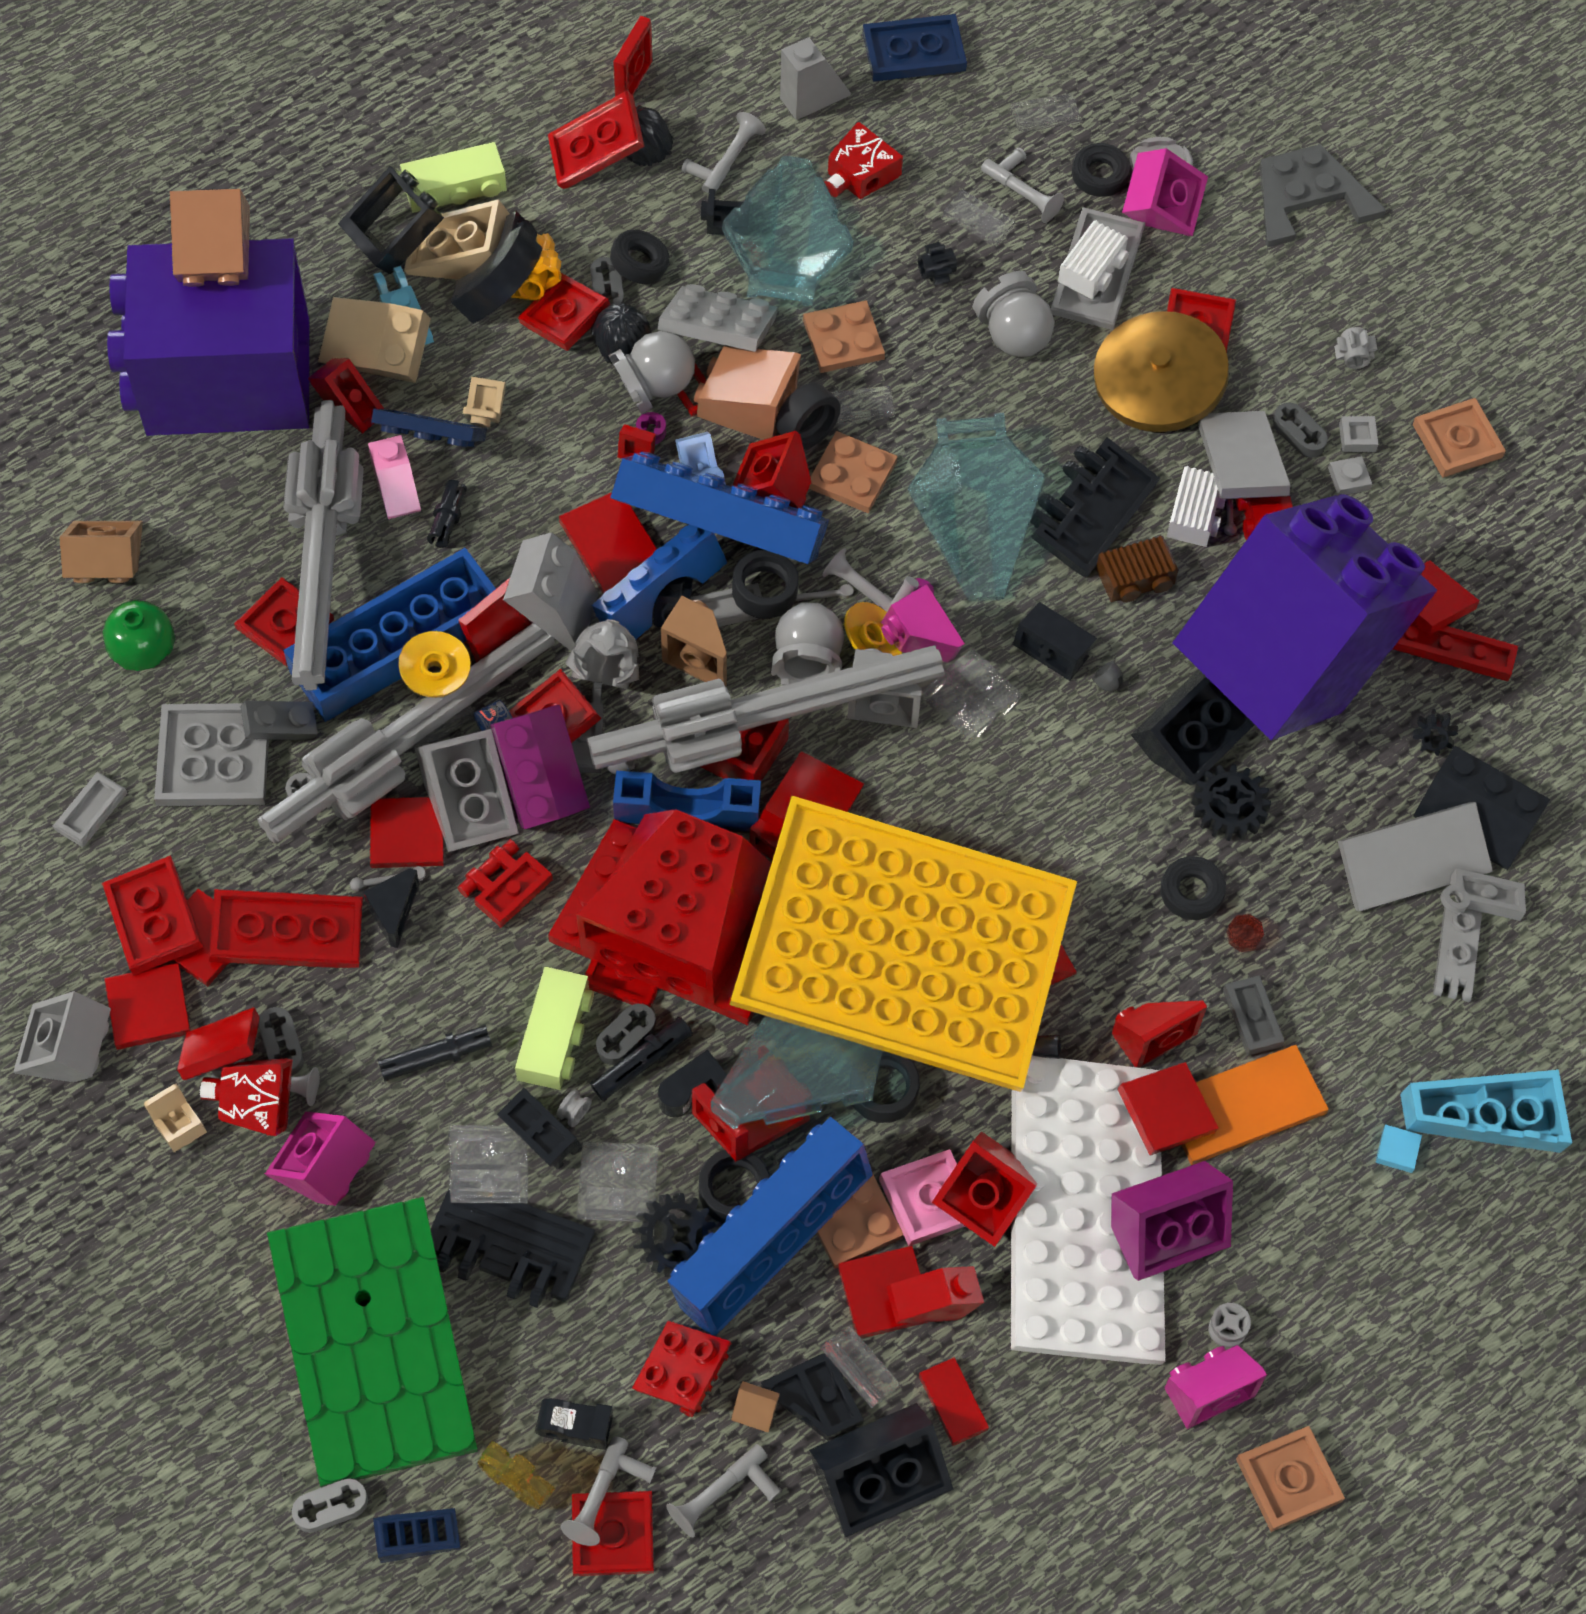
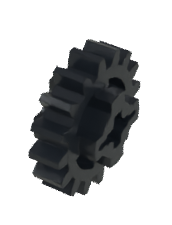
M1232 764L1230 771L1225 772L1224 768L1219 765L1217 766L1215 776L1211 772L1206 771L1203 781H1197L1194 790L1196 793H1193L1191 804L1196 806L1193 816L1195 818L1203 817L1200 827L1205 829L1211 826L1213 828V837L1223 832L1225 833L1226 841H1230L1232 835L1237 833L1238 837L1244 840L1248 832L1247 830L1256 834L1260 824H1265L1268 817L1267 812H1269L1271 801L1267 800L1269 788H1259L1262 778L1258 776L1251 779L1249 777V768H1246L1242 773H1238L1236 765ZM1242 816H1246V817H1247V818H1244V819H1242V820H1238V819H1240Z
M676 1193L673 1195V1198L669 1194L659 1195V1203L656 1201H648L646 1203L649 1213L637 1214L636 1217L643 1224L642 1227L633 1228L632 1233L641 1235V1241L635 1243L633 1247L634 1249L644 1250L645 1253L640 1258L641 1263L653 1262L651 1267L652 1273H661L664 1270L665 1277L671 1278L673 1269L681 1261H688L698 1250V1246L703 1238L709 1234L708 1230L716 1226L715 1222H706L704 1219L709 1213L708 1208L696 1209L698 1205L697 1198H689L685 1201L684 1193ZM668 1210H679L686 1215L677 1218L674 1213H669ZM675 1228H676L677 1231H678V1233H677L676 1235H675L674 1230H673V1229H675ZM674 1236L677 1242H673L671 1238ZM672 1252L676 1257H679L681 1260L675 1262L668 1260L663 1256L665 1254H670Z

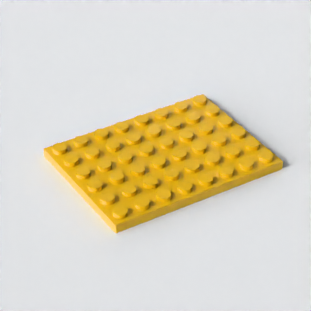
M792 796L729 1005L1021 1092L1024 1088L1077 881Z

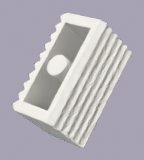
M1097 220L1093 221L1061 264L1058 282L1090 299H1094L1098 291L1104 292L1112 279L1111 273L1114 269L1120 270L1124 266L1129 252L1126 251L1128 238L1126 235L1122 236L1120 232L1116 233L1114 229L1111 230L1108 226L1105 227L1103 223L1099 224Z
M1189 466L1184 467L1167 538L1207 547L1209 536H1217L1221 517L1215 516L1216 508H1224L1226 499H1221L1213 473L1209 471L1204 472L1202 469L1190 468Z

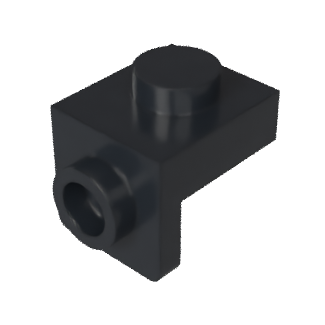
M709 189L708 201L702 200L701 220L707 221V234L746 236L748 202L716 200V189Z
M676 578L661 590L654 603V626L662 627L681 596L691 600L692 578Z

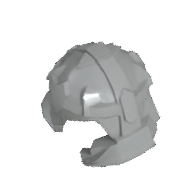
M607 619V621L588 626L579 635L575 642V648L571 650L565 662L572 669L571 677L602 682V684L628 689L631 682L640 680L639 663H637L639 654L636 640L624 626L619 624V621L614 619Z

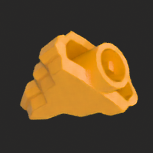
M548 233L543 235L537 234L536 242L542 247L540 257L528 278L511 298L538 300L543 297L545 290L561 281L560 270L562 261L558 258V253L555 251V243Z

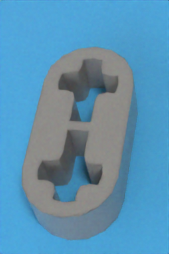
M344 1479L298 1497L294 1502L292 1518L298 1528L309 1533L350 1520L362 1514L366 1509L368 1503L366 1490L357 1480ZM350 1489L353 1494L360 1493V1496L354 1501L355 1506L352 1508H348L345 1503L332 1506V1503L344 1498L343 1491ZM312 1503L314 1508L328 1506L327 1509L316 1513L317 1520L314 1522H309L307 1517L300 1518V1515L305 1513V1505Z

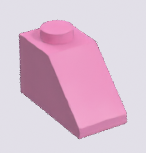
M399 435L368 443L371 464L387 518L392 519L420 512L421 507L402 436Z

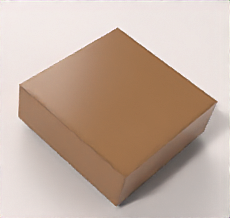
M742 1381L731 1420L769 1432L780 1393Z

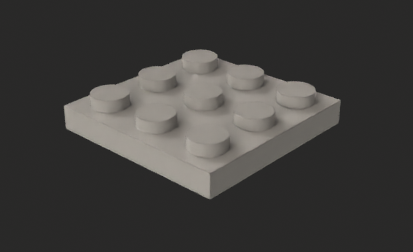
M690 284L679 289L661 314L658 330L756 352L776 319L778 307L771 306L769 302L762 299L744 300L737 298V295L731 292L723 291L717 294L705 291V288L702 286Z
M243 703L162 704L154 796L156 806L265 805L269 739H245L240 708Z

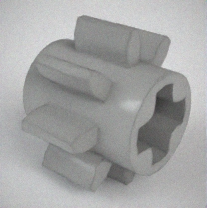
M1352 327L1343 331L1341 337H1337L1338 345L1334 346L1336 360L1344 359L1346 366L1351 369H1360L1367 366L1371 359L1375 358L1374 351L1378 350L1375 336H1368L1367 330L1361 327Z

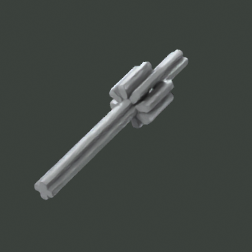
M333 400L321 401V407L315 408L312 440L301 443L300 453H290L287 461L283 508L289 513L288 522L294 528L298 529L305 525L292 669V683L294 685H304L305 690H316L318 684L325 681L336 535L347 533V523L356 524L360 519L364 468L359 464V454L354 448L350 447L343 451L346 411L344 406H335Z
M531 623L472 665L466 682L456 692L443 697H427L383 730L379 729L376 732L371 722L364 718L353 721L302 758V767L309 773L306 776L308 783L257 818L259 826L266 832L267 837L273 843H276L325 808H330L331 806L336 816L343 820L355 817L405 780V771L398 765L402 762L399 755L554 645V638L535 623Z
M933 645L732 700L727 687L721 679L655 695L652 699L655 720L587 738L591 759L595 769L598 770L664 752L671 771L677 773L737 757L742 752V740L739 731L943 677L942 657L939 649H936V646Z

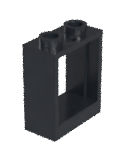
M392 166L388 167L338 223L375 267L388 274L394 272L393 268L401 266L444 219L442 214L436 209L439 203L425 190L421 192L417 188L420 182L406 169L400 172ZM404 189L421 210L385 249L368 228Z

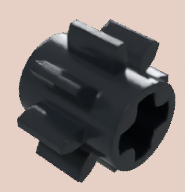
M940 242L925 245L926 253L918 256V268L924 280L930 278V281H934L935 285L950 282L949 274L957 271V260L952 248L945 249V245H941Z
M1432 709L1431 715L1428 717L1418 716L1417 724L1421 728L1413 730V739H1422L1420 751L1423 752L1429 749L1435 751L1436 756H1439L1440 750L1443 748H1454V740L1450 736L1458 735V726H1450V713L1443 716L1437 714L1435 709ZM1431 729H1438L1440 735L1434 736Z

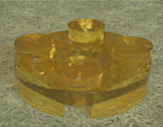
M491 1441L482 1452V1456L477 1462L478 1466L496 1484L500 1485L503 1483L515 1492L514 1497L531 1508L540 1509L543 1503H546L555 1491V1488L544 1478L532 1475L536 1468L526 1458L516 1454L511 1459L507 1450L498 1443Z

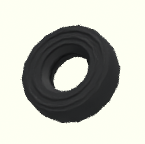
M1092 143L1083 147L1076 154L1072 165L1073 181L1078 188L1089 195L1097 197L1111 196L1120 192L1127 184L1130 174L1129 161L1124 152L1114 145L1106 143ZM1103 162L1110 165L1113 173L1107 178H1099L1089 172V167L1093 163Z
M627 230L620 233L611 247L610 260L617 272L626 279L639 284H652L660 280L669 265V253L660 239L649 232ZM630 250L641 251L651 259V263H640L634 260L628 252Z
M1188 856L1176 860L1168 866L1161 879L1160 894L1165 906L1173 914L1183 919L1197 921L1208 918L1219 910L1225 898L1226 882L1221 870L1213 862L1203 857ZM1188 877H1196L1205 883L1207 893L1198 900L1188 899L1184 897L1179 889L1180 882Z

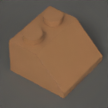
M73 521L60 536L62 577L73 578V581L76 583L92 582L95 578H108V581L112 583L129 581V578H133L139 568L142 521Z
M681 596L661 627L662 661L704 682L721 679L724 685L727 686V652L713 610L709 609L702 601L690 600Z

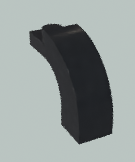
M517 211L506 216L500 242L492 255L476 270L456 281L451 303L472 324L485 318L502 306L525 282L540 257L542 247L536 242L538 232L532 223L525 220Z

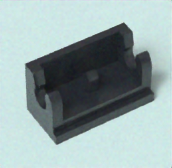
M1039 602L1019 623L1012 645L1071 681L1090 657L1087 653L1096 644L1097 638Z
M525 1088L497 1114L550 1167L553 1165L556 1169H560L564 1165L562 1160L569 1153L575 1155L583 1148L577 1138Z

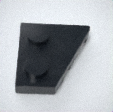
M830 1351L761 1382L762 1388L780 1393L778 1403L827 1441L863 1425L864 1419Z

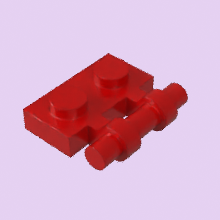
M511 839L502 847L496 846L489 853L490 858L478 869L473 867L465 875L466 879L457 887L459 892L466 898L476 889L481 891L474 899L475 905L500 928L553 881L552 873L527 851L518 860L512 858L519 851V847ZM499 868L504 869L505 871L495 881L492 882L488 879Z

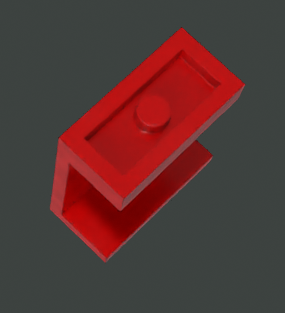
M767 1049L760 1052V1071L720 1094L715 1095L705 1083L692 1089V1114L735 1162L810 1120L812 1097L808 1088L803 1083H798L789 1074L784 1062L780 1059L776 1060Z

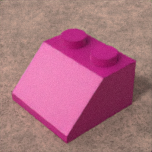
M1167 148L1138 153L1122 213L1133 220L1145 222V226L1193 236L1208 176Z
M927 584L892 604L881 621L883 624L881 630L890 645L895 644L900 652L907 653L935 645L936 649H939L942 661L948 663L956 657L965 644Z
M305 1111L265 1175L317 1203L336 1206L348 1193L349 1184L358 1170L369 1160V1153L376 1142L346 1116Z
M1236 1345L1228 1350L1224 1346L1217 1347L1204 1356L1205 1361L1194 1366L1187 1362L1169 1373L1171 1377H1169L1165 1385V1390L1187 1429L1256 1396L1267 1374L1263 1367L1240 1346Z

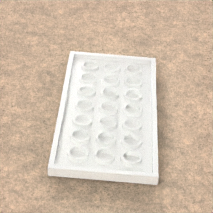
M1032 1055L1023 1090L1021 1092L1012 1090L1011 1152L1038 1185L1011 1223V1350L1140 1364L1162 1365L1165 1362L1164 1272L1139 1281L1136 1280L1130 1271L1111 1228L1112 1193L1162 1176L1161 1152L1149 1155L1117 1089L1122 1083L1160 1070L1063 1058H1042Z

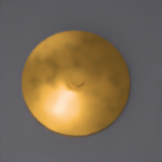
M1151 312L1123 322L1104 339L1094 363L1096 390L1107 410L1122 423L1139 430L1151 432H1168L1182 429L1206 417L1222 399L1229 377L1227 353L1218 335L1200 320L1176 312Z

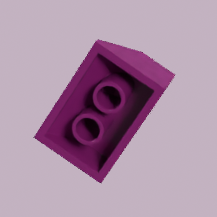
M560 704L490 724L522 829L561 819L590 808Z
M1206 1161L1112 1193L1111 1228L1133 1277L1139 1281L1231 1247L1233 1180Z

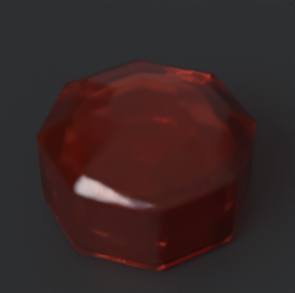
M1251 914L1236 915L1226 931L1229 945L1240 952L1254 951L1264 936L1262 922Z

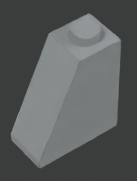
M809 37L781 49L780 99L796 120L851 95V92Z

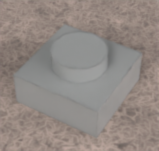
M1341 416L1339 428L1342 452H1376L1378 437L1375 416Z
M1362 456L1329 463L1328 469L1338 495L1371 490L1372 482Z

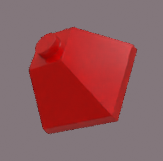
M792 431L750 443L732 486H737L738 483L758 489L756 494L764 498L766 496L770 497L771 494L781 496L790 500L789 506L797 509L801 508L806 501L811 478L800 434L797 431Z
M1201 1000L1145 1003L1137 1009L1131 1006L1116 1016L1112 1035L1134 1067L1140 1068L1197 1035L1207 1005Z
M981 1131L972 1141L932 1203L995 1247L1038 1183L1011 1151Z

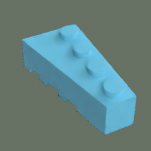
M1559 1070L1410 1083L1400 1094L1407 1131L1561 1153L1572 1144Z

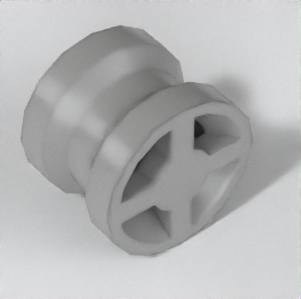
M1228 1302L1222 1304L1215 1309L1209 1322L1208 1330L1210 1337L1217 1345L1224 1346L1225 1348L1239 1346L1250 1329L1251 1318L1248 1312L1239 1304ZM1225 1329L1232 1330V1331L1234 1332V1334H1232V1332H1227V1331H1224V1330H1225Z

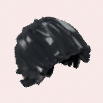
M638 105L636 110L645 147L626 157L639 166H652L653 163L664 161L666 155L672 154L673 136L670 134L667 124L659 112L652 108Z
M625 303L610 305L602 310L591 327V333L595 335L594 344L598 345L605 361L611 364L612 362L608 355L621 349L624 356L626 354L630 355L634 344L644 335L652 333L646 316L636 309L635 306Z

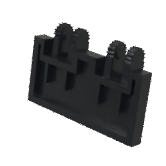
M1106 437L1095 453L1083 446L1077 447L1073 453L1076 460L1089 471L1096 474V476L1092 475L1082 466H1079L1075 461L1068 460L1062 469L1073 482L1061 498L1057 500L1047 493L1041 494L1037 502L1040 507L1054 519L1060 521V524L1036 508L1030 509L1026 514L1028 522L1037 528L1031 538L1085 578L1097 565L1099 554L1108 550L1161 479L1108 437Z
M453 1178L431 1226L435 1252L439 1255L437 1262L440 1272L444 1273L450 1266L452 1257L459 1244L468 1249L458 1268L457 1278L467 1281L480 1253H483L484 1256L479 1265L480 1271L510 1281L512 1278L507 1290V1297L516 1300L518 1295H520L529 1271L537 1273L539 1278L530 1294L529 1305L536 1308L541 1305L551 1279L555 1280L550 1293L551 1297L567 1302L596 1234L595 1229L457 1178Z

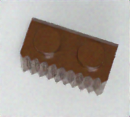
M1162 535L1157 538L1153 537L1151 540L1147 539L1132 545L1128 544L1125 547L1121 546L1119 549L1115 548L1112 551L1101 552L1096 566L1110 602L1122 600L1125 603L1134 601L1142 593L1149 591L1162 593L1169 590L1175 584L1179 571Z

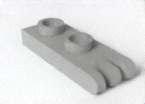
M1444 907L1433 995L1441 997L1444 984H1448V998L1456 999L1458 987H1463L1462 1001H1471L1482 912L1466 909L1464 912L1454 913Z

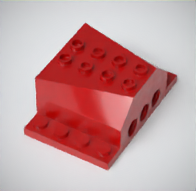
M677 809L645 814L637 828L614 819L549 932V942L591 960H597L600 964L620 970L636 979L748 1025L755 1012L729 1004L772 863L743 836Z

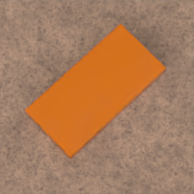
M1293 1045L1196 1082L1219 1128L1213 1134L1182 1144V1147L1190 1164L1194 1165L1327 1114L1329 1108L1298 1047Z

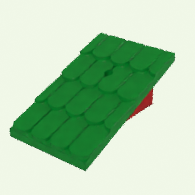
M424 1197L267 1232L320 1487L322 1488L344 1479L360 1480L478 1452Z

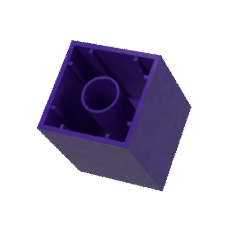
M294 238L249 240L248 279L239 280L238 285L231 286L219 285L218 281H204L203 286L188 287L184 286L183 282H178L173 275L172 243L127 245L126 273L110 275L109 288L112 312L114 316H123L122 330L108 332V360L111 372H120L119 386L123 411H139L146 436L309 429L310 316Z
M1335 495L1264 515L1172 642L1271 741L1342 713L1437 592V589L1421 575L1425 569L1422 559L1407 546L1397 542L1388 544L1370 527L1373 522V515L1363 503L1348 495Z

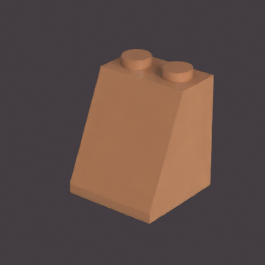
M241 189L170 191L173 275L177 281L183 282L184 286L199 287L204 285V281H218L219 285L231 286L238 285L239 280H247L250 205Z
M723 346L719 357H713L707 369V376L709 377L706 383H700L696 390L694 402L698 403L697 417L763 440L776 436L778 431L776 429V418L785 400L797 389L801 354L757 349L756 352L736 347Z

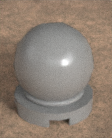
M1013 271L998 277L1001 283L993 287L989 292L984 287L975 298L972 307L980 322L988 325L993 342L1007 355L1030 357L1045 348L1052 339L1055 321L1050 306L1041 296L1036 295L1037 287L1033 279L1028 277L1025 271Z
M665 331L644 335L634 344L630 355L626 354L624 356L621 349L608 355L633 401H641L636 404L641 414L653 408L650 402L653 397L667 398L680 393L689 384L695 369V358L691 347L682 337Z
M802 602L788 610L779 619L775 633L778 651L773 655L771 674L781 678L782 686L842 670V661L839 656L845 636L842 622L831 609L819 603Z

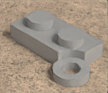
M1459 868L1454 870L1450 876L1451 885L1447 886L1440 896L1444 907L1454 913H1461L1466 909H1471L1518 921L1526 913L1525 884ZM1450 895H1455L1457 902H1454Z

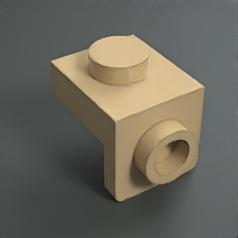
M471 377L467 406L463 408V415L470 419V424L490 427L491 422H500L506 389L505 382Z
M177 1084L171 1085L144 1102V1106L155 1126L173 1152L207 1133Z

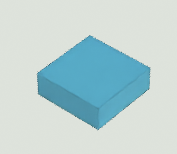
M1385 1124L1375 1163L1412 1173L1415 1169L1422 1135Z

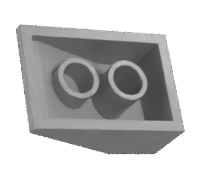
M551 532L522 541L503 600L571 651L575 648V642L579 635L590 624L594 611L591 605L597 601L599 594L576 551Z
M492 729L424 745L415 749L423 783L431 800L448 852L519 834Z

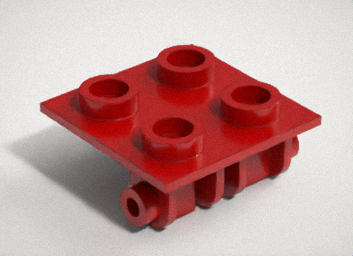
M667 1321L632 1389L681 1406L680 1412L693 1417L695 1412L701 1411V1404L706 1396V1391L711 1392L713 1388L710 1384L711 1381H717L718 1371L723 1362L728 1360L727 1351L731 1342Z

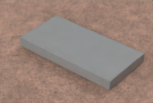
M1083 207L1068 255L1092 222L1096 220L1099 224L1103 223L1105 227L1108 226L1111 230L1114 229L1116 233L1120 232L1122 236L1126 235L1128 238L1126 251L1129 252L1124 266L1120 270L1115 268L1111 273L1112 279L1104 292L1098 291L1094 299H1090L1059 282L1051 306V312L1055 316L1114 330L1143 235L1145 222Z
M1265 411L1209 413L1198 421L1200 434L1221 499L1290 496L1291 485Z
M1476 802L1464 803L1338 840L1356 911L1366 910L1450 885V876L1456 868L1480 874L1493 872Z

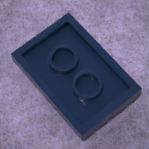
M956 14L863 24L862 34L873 82L966 71L967 61Z
M373 409L371 423L381 424L380 431L394 434H409V430L415 431V438L431 441L441 440L442 436L448 437L447 444L462 447H474L476 441H485L487 433L486 427L391 409Z

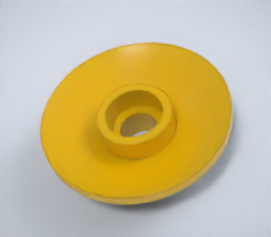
M859 602L849 608L845 615L844 625L847 637L854 649L865 650L873 648L883 653H890L893 656L902 654L895 644L890 645L882 633L881 627L883 624L881 621L887 613L884 609L869 602Z
M428 631L414 636L404 645L399 656V672L404 683L414 692L426 697H443L456 692L466 682L470 673L471 662L466 647L459 639L445 632ZM432 666H437L441 671L432 673L428 669Z

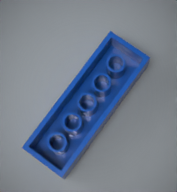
M641 451L640 454L634 453L632 456L622 458L611 499L806 564L817 559L830 520L822 517L823 511L806 505L798 509L789 506V499L773 494L765 498L756 495L758 489L739 483L737 486L732 487L725 485V478L711 473H705V475L700 476L692 474L693 468L685 464L673 462V464L665 465L659 463L660 457L652 453Z
M463 548L330 623L325 681L318 684L316 690H305L304 685L299 686L310 702H313V706L325 722L402 678L399 672V656L404 645L414 636L428 631H440L456 637L462 643L466 642V637L458 620L496 589L468 550ZM295 644L284 649L288 670L291 675Z
M831 1116L823 1124L814 1126L808 1133L806 1141L796 1151L789 1152L782 1159L779 1169L770 1178L762 1179L754 1188L752 1196L742 1206L734 1207L727 1215L725 1223L715 1233H709L703 1238L698 1246V1250L688 1261H681L673 1269L668 1284L680 1309L707 1334L716 1336L833 1217L832 1215L873 1176L864 1144Z

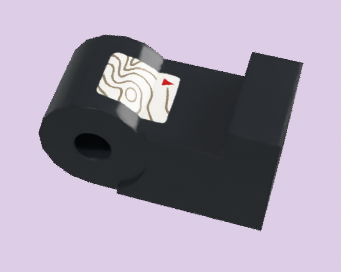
M708 1049L664 1079L658 1088L659 1107L665 1115L670 1117L685 1115L692 1103V1089L702 1083H705L716 1095L730 1088V1077Z
M543 1399L540 1405L535 1433L542 1437L562 1440L561 1442L606 1450L613 1420V1408L610 1405L603 1404L590 1406L570 1403L560 1399Z

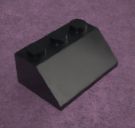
M1198 669L1131 736L1153 763L1191 786L1214 766L1255 724Z
M1454 746L1436 774L1413 817L1417 818L1464 803L1476 802L1490 861L1508 871L1542 817L1550 799L1459 747Z
M917 1403L809 1450L819 1482L845 1538L954 1490L934 1425Z

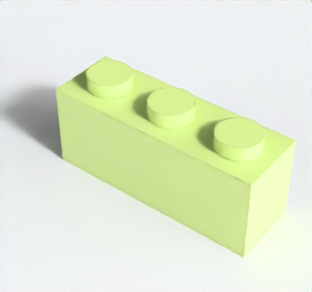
M495 142L400 164L401 172L405 169L409 171L420 182L417 188L421 192L424 190L428 192L439 203L437 207L452 203L460 205L466 203L469 199L481 196L494 197L502 191H507L505 171ZM407 194L412 213L420 211L421 208Z
M544 967L515 1066L517 1081L561 1090L563 1080L571 1079L575 1064V1058L570 1057L573 1045L580 1046L584 1024H581L580 1020L583 1011L590 1012L594 997V991L589 990L588 976Z

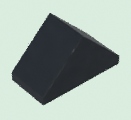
M409 868L363 892L369 911L389 945L394 948L399 946L419 887L416 869Z

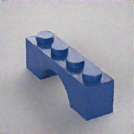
M687 525L664 546L656 549L647 560L632 569L613 588L605 591L602 597L591 606L599 622L607 621V619L619 621V624L624 626L636 640L652 626L654 603L661 590L668 583L676 578L688 576L703 584L726 565L727 560L713 532Z
M616 770L613 797L614 819L623 823L640 824L645 814L677 809L726 830L750 832V828L759 820L761 780L724 778L720 783L712 787L688 789L664 783L653 773Z

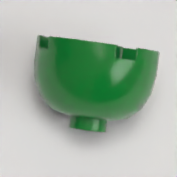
M133 600L122 603L111 612L105 620L103 628V640L108 656L126 670L142 671L154 668L160 664V661L167 654L169 656L173 650L175 634L171 620L160 607L148 601Z

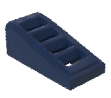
M455 1508L373 1518L380 1563L461 1549ZM444 1520L447 1541H439L436 1521ZM428 1523L431 1542L423 1543L420 1524ZM412 1526L414 1544L406 1545L404 1527ZM396 1529L398 1546L390 1547L388 1530Z

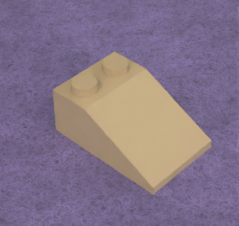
M499 199L442 213L444 219L406 259L405 273L413 276L461 279L480 267L495 251L502 236L506 216L510 213Z
M333 297L318 362L326 364L332 358H349L358 371L415 383L431 318L420 309L391 303Z

